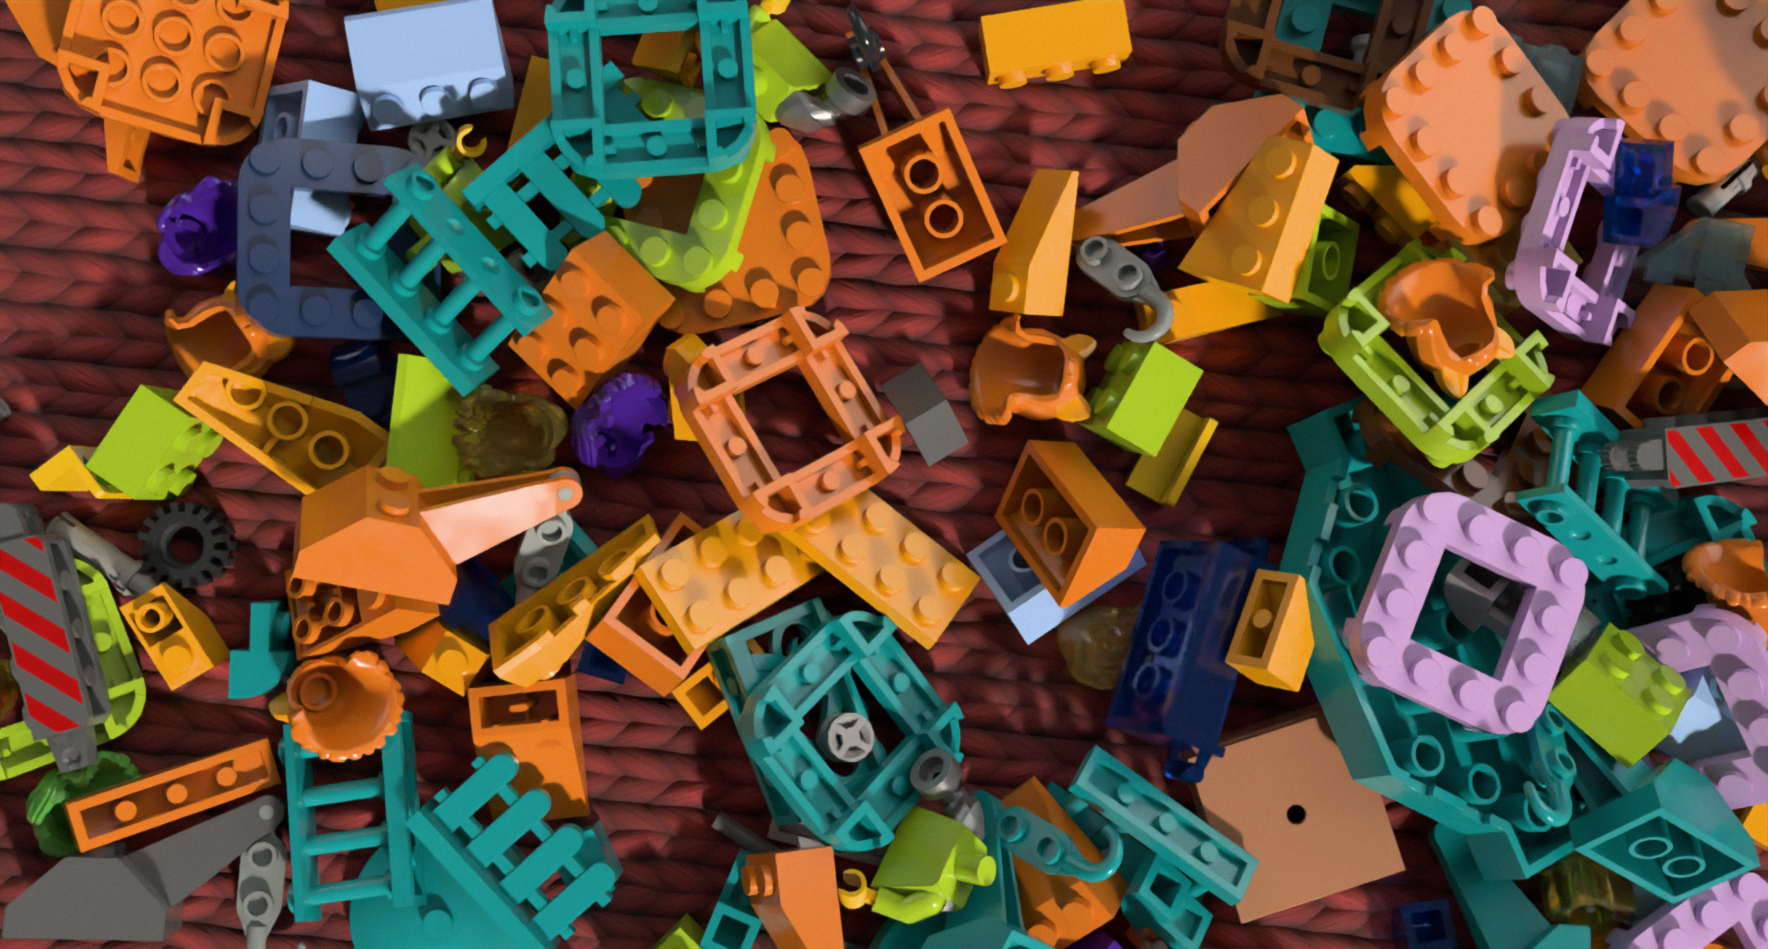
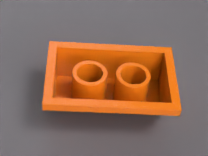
M1654 283L1635 312L1637 314L1631 328H1623L1580 390L1621 433V430L1643 428L1644 418L1707 413L1734 374L1721 360L1688 312L1690 308L1705 298L1697 288Z
M1028 440L994 516L1059 607H1069L1127 569L1146 531V528L1075 442Z

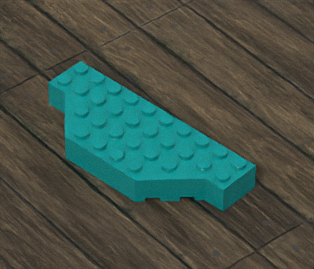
M1366 394L1287 427L1306 474L1279 572L1299 574L1305 579L1315 644L1306 672L1352 779L1464 834L1484 881L1527 879L1574 851L1569 824L1567 823L1559 827L1545 824L1531 809L1525 797L1523 784L1530 781L1534 784L1542 801L1550 807L1546 788L1539 785L1531 774L1529 763L1533 759L1529 740L1524 733L1492 734L1469 731L1463 728V724L1384 687L1371 686L1358 676L1360 671L1352 659L1348 638H1343L1346 618L1356 617L1390 528L1383 525L1386 518L1393 509L1400 508L1407 501L1418 496L1432 494L1433 492L1390 460L1377 469L1365 458L1364 455L1371 449L1362 436L1359 424L1351 422L1354 408L1366 398ZM1444 549L1410 639L1493 677L1506 640L1483 624L1473 633L1453 614L1444 596V582L1449 572L1462 557ZM1571 787L1572 816L1569 822L1581 811Z

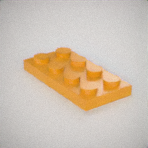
M869 489L795 530L779 532L880 613L889 617L899 628L927 650L936 643L981 579V577Z
M738 510L640 565L633 574L687 656H690L827 570L779 532L773 531L768 534L758 532L753 527L751 521Z

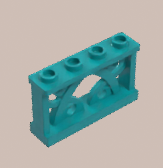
M819 597L799 603L719 637L705 648L735 725L752 691L798 647V637L793 638L787 646V657L782 655L781 639L785 629L789 625H796L804 641L820 624L832 617L823 606ZM770 631L768 640L769 654H750L745 641ZM851 668L822 697L818 727L826 717L832 714L857 713L869 721L868 706L857 691L851 676ZM802 733L825 761L826 758L820 753L816 744V733L812 741ZM875 733L871 751L865 758L852 762L854 769L851 774L844 777L834 773L850 794H853L887 757L885 749L877 740ZM838 734V741L841 744L840 735ZM740 735L741 740H742V742H743V745H744V747H745L743 738H742V736ZM745 747L775 825L801 823L802 820L755 763Z

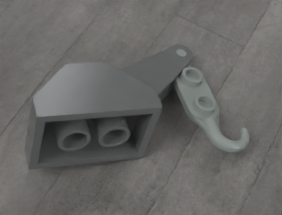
M268 794L140 850H125V841H113L82 853L79 852L64 857L5 907L2 938L164 941L182 929L184 899L241 855L236 910L246 936V949H266L267 937L283 906L287 848L283 840L277 836L276 830L286 818L287 805L280 796ZM299 942L295 949H305L306 944Z

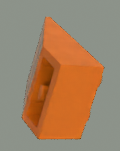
M292 568L284 572L297 661H306L406 633L440 615L439 603L292 577Z
M576 674L553 675L549 679L538 680L528 688L505 680L480 683L468 688L472 738L477 757L483 753L490 760L495 754L503 751L515 755L519 762V770L509 783L521 796L535 787L545 789L551 796L552 805L547 814L542 818L543 820L589 816L590 810ZM498 793L488 800L493 821L510 807Z

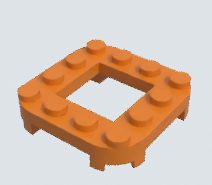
M805 305L789 308L781 317L716 347L714 344H711L684 370L680 380L674 387V393L685 421L740 512L751 521L753 527L758 532L764 534L773 531L787 532L795 530L871 488L894 472L900 465L898 462L901 453L900 435L906 432L899 414L888 419L841 340L849 334L846 327L838 319L831 323L816 313L805 311ZM798 365L845 445L794 473L790 472L781 477L733 396Z

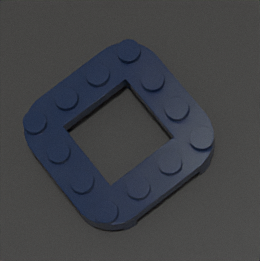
M286 137L272 139L256 145L240 167L234 188L236 190L235 286L233 288L236 304L240 307L244 316L255 327L265 332L266 335L283 339L286 337L385 341V343L407 339L408 337L365 290L290 286L291 190L382 197L389 201L390 207L397 198L382 183L387 176L415 162L424 168L429 161L405 149L389 146ZM410 217L389 239V248L405 265L409 263L406 252L421 240L419 235L410 226ZM441 262L421 279L423 285L439 302L441 295Z

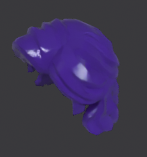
M207 176L200 181L193 191L176 195L161 210L156 221L157 228L161 233L158 243V257L161 264L169 272L177 275L208 276L219 274L224 271V268H229L235 264L236 190L234 189L235 181L233 179L221 180L213 176Z
M618 373L614 378L601 384L599 390L575 410L571 424L573 432L571 443L582 464L603 472L610 479L626 476L639 467L645 458L647 446L654 442L653 431L645 432L647 424L666 426L669 420L667 412L669 400L660 395L662 391L660 381L640 373Z

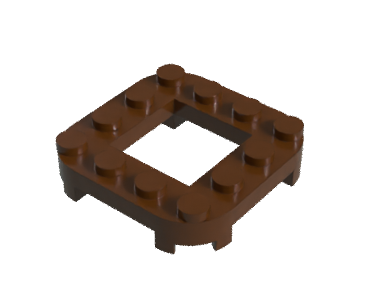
M1229 0L1219 35L1221 66L1227 74L1233 76L1238 82L1249 88L1272 95L1283 94L1293 101L1341 115L1364 118L1365 102L1361 101L1359 97L1367 85L1379 79L1424 38L1435 0H1380L1362 64L1274 39L1276 32L1273 31L1282 0Z
M1398 335L1390 342L1389 346L1432 389L1436 382L1434 375L1422 369L1413 359L1406 336ZM1483 367L1469 376L1468 383L1474 386L1488 371ZM1547 389L1536 399L1552 396L1553 394ZM1368 396L1353 410L1351 422L1359 424L1362 436L1371 449L1364 455L1365 458L1377 469L1390 460L1433 493L1451 492L1460 494L1522 524L1531 518L1532 515L1516 501L1517 492L1546 486L1553 439L1530 417L1532 403L1503 431V433L1508 435V438L1492 473L1474 459L1463 463L1450 464L1446 468L1434 466L1429 462L1425 453L1419 450Z

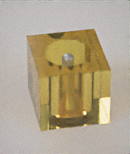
M1576 850L1538 872L1546 920L1561 924L1589 926L1591 932L1603 934L1637 910L1632 881Z

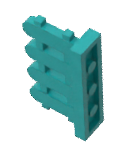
M611 61L603 67L606 124L648 121L636 108L642 102V99L634 90L629 95H624L621 91L624 87V75ZM551 112L467 185L461 193L467 203L478 214L485 208L491 211L492 215L486 221L495 231L501 225H504L528 251L521 259L529 268H532L538 262L546 271L556 273L568 255L567 249L561 243L565 237L575 230L582 238L588 240L605 230V220L597 209L609 198H612L620 207H634L641 199L642 189L635 178L594 179L601 188L587 199L563 173L570 166L563 155L560 154L553 161L547 155L557 146L550 128ZM524 175L529 182L515 193L510 187ZM539 192L564 218L552 231L526 205Z
M503 751L495 754L488 760L482 753L471 763L477 771L453 793L445 786L434 796L440 805H437L432 799L429 800L404 824L519 949H556L561 941L557 935L560 934L565 941L576 931L572 922L595 901L603 908L612 900L613 895L608 890L613 886L617 878L616 866L607 859H599L594 861L589 867H586L575 855L584 843L585 836L583 830L576 824L567 823L554 832L542 819L552 805L550 794L543 788L535 787L521 796L509 783L519 770V762L515 755ZM498 793L510 807L484 829L473 817V814ZM459 826L472 838V841L458 828ZM531 829L543 843L517 865L506 853V850ZM492 862L506 875L505 877L491 864ZM564 865L575 879L550 900L539 889V886ZM525 898L538 910L537 913L524 900Z

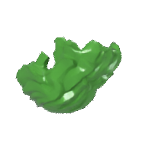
M112 751L97 752V763L61 773L59 768H54L44 775L38 786L30 793L26 803L27 822L33 826L35 839L38 840L39 848L43 853L53 857H67L79 852L75 848L61 802L143 776L138 773L139 769L135 765L129 764L130 759L127 755Z

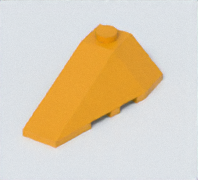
M207 361L202 362L173 399L174 402L305 495L366 465L382 468L386 462L389 432L360 411Z
M647 514L488 625L493 672L500 679L528 688L538 680L549 679L560 670L563 663L570 658L634 576L633 572L645 562L661 541L653 518Z

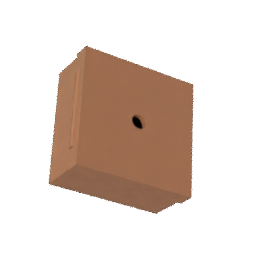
M1320 703L1177 749L1199 818L1259 860L1242 901L1231 906L1241 924L1406 870L1381 794L1352 779Z

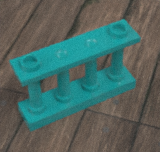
M415 162L387 176L382 182L397 199L372 228L364 222L337 236L326 249L455 389L465 397L488 380L500 368L489 354L515 328L525 337L550 319L555 313L543 301L541 295L527 284L438 186L434 177L425 172ZM412 215L432 238L405 265L386 243ZM447 253L464 271L466 276L440 303L423 285L421 279ZM482 291L501 314L474 340L458 323L455 317Z
M1579 389L1535 399L1531 405L1530 417L1553 439L1545 487L1517 492L1516 501L1567 547L1573 555L1582 560L1587 568L1620 599L1639 600L1647 595L1668 593L1669 584L1645 561L1650 516L1656 512L1677 509L1679 492L1676 489H1667L1665 486L1632 489L1625 481L1624 471L1610 472L1603 468V465L1600 464L1601 459H1599L1601 456L1600 452L1602 451L1601 447H1604L1605 443L1621 441L1622 433ZM1572 459L1579 465L1575 492L1568 486ZM1598 485L1604 490L1601 518L1594 512ZM1623 510L1629 514L1626 542L1620 537Z
M403 710L400 715L401 721L397 724V732L394 736L386 735V744L381 749H377L379 753L382 752L383 772H379L378 777L314 786L312 768V758L319 757V755L315 752L311 753L309 750H304L301 748L300 743L293 742L290 724L283 725L284 737L279 741L278 750L280 761L283 766H286L292 883L288 887L287 902L290 911L294 913L295 922L322 920L321 904L387 895L389 899H392L393 908L427 905L423 844L404 824L420 809L412 712ZM380 797L382 801H385L387 820H384L381 826L317 835L315 806ZM382 845L386 850L389 849L390 869L386 870L385 875L320 884L318 855Z
M1097 745L1087 752L1067 790L1071 794L1052 781L1045 788L1105 858L1110 851V843L1105 834H1103L1102 828L1104 825H1109L1118 832L1123 842L1124 854L1121 865L1116 871L1128 884H1130L1142 858L1155 852L1191 877L1188 878L1192 882L1188 893L1200 904L1207 891L1212 892L1230 906L1242 901L1259 860ZM1089 805V806H1091L1092 808H1094L1096 811H1098V812L1101 813L1103 816H1105L1106 818H1108V819L1110 820V822H1108L1106 819H1104L1103 817H1101L1099 814H1097L1096 812H1094L1092 809H1090V808L1087 807V806ZM1129 833L1130 835H1132L1134 838H1136L1137 840H1139L1141 843H1143L1144 845H1146V846H1147L1148 848H1150L1151 850L1146 849L1144 846H1142L1141 844H1139L1137 841H1135L1134 839H1132V838H1131L1130 836H1128L1127 834Z

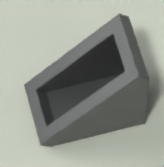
M921 362L880 386L896 414H899L905 429L928 467L969 443L947 399Z

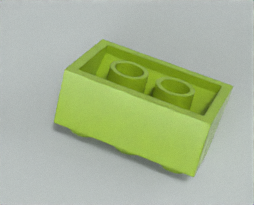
M398 353L385 466L397 467L408 474L416 475L425 488L475 481V473L470 471L469 468L471 452L477 451L480 442V425L475 423L477 404L481 405L484 401L486 381L463 397L427 357Z

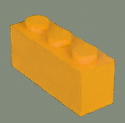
M1081 0L980 17L978 33L987 85L999 83V88L1001 89L1020 87L1027 84L1028 78L1046 76V81L1065 80L1073 77L1074 71L1092 68L1094 74L1113 72L1121 68V63H1126L1132 52L1124 0Z

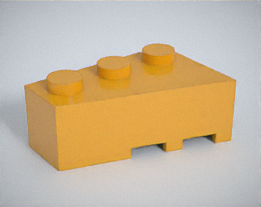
M1269 134L1180 263L1178 269L1208 282L1289 304L1340 160L1313 143Z

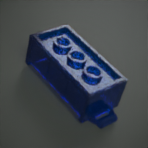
M1236 537L1231 540L1230 544L1223 541L1161 540L1105 725L1157 746L1168 748L1167 762L1164 766V772L1168 778L1197 784L1202 781L1204 769L1211 757L1223 758L1226 749L1218 746V740L1238 674V670L1227 664L1225 659L1257 569L1277 571L1278 568L1267 562L1269 543L1265 538ZM1181 751L1197 754L1195 763L1179 760Z

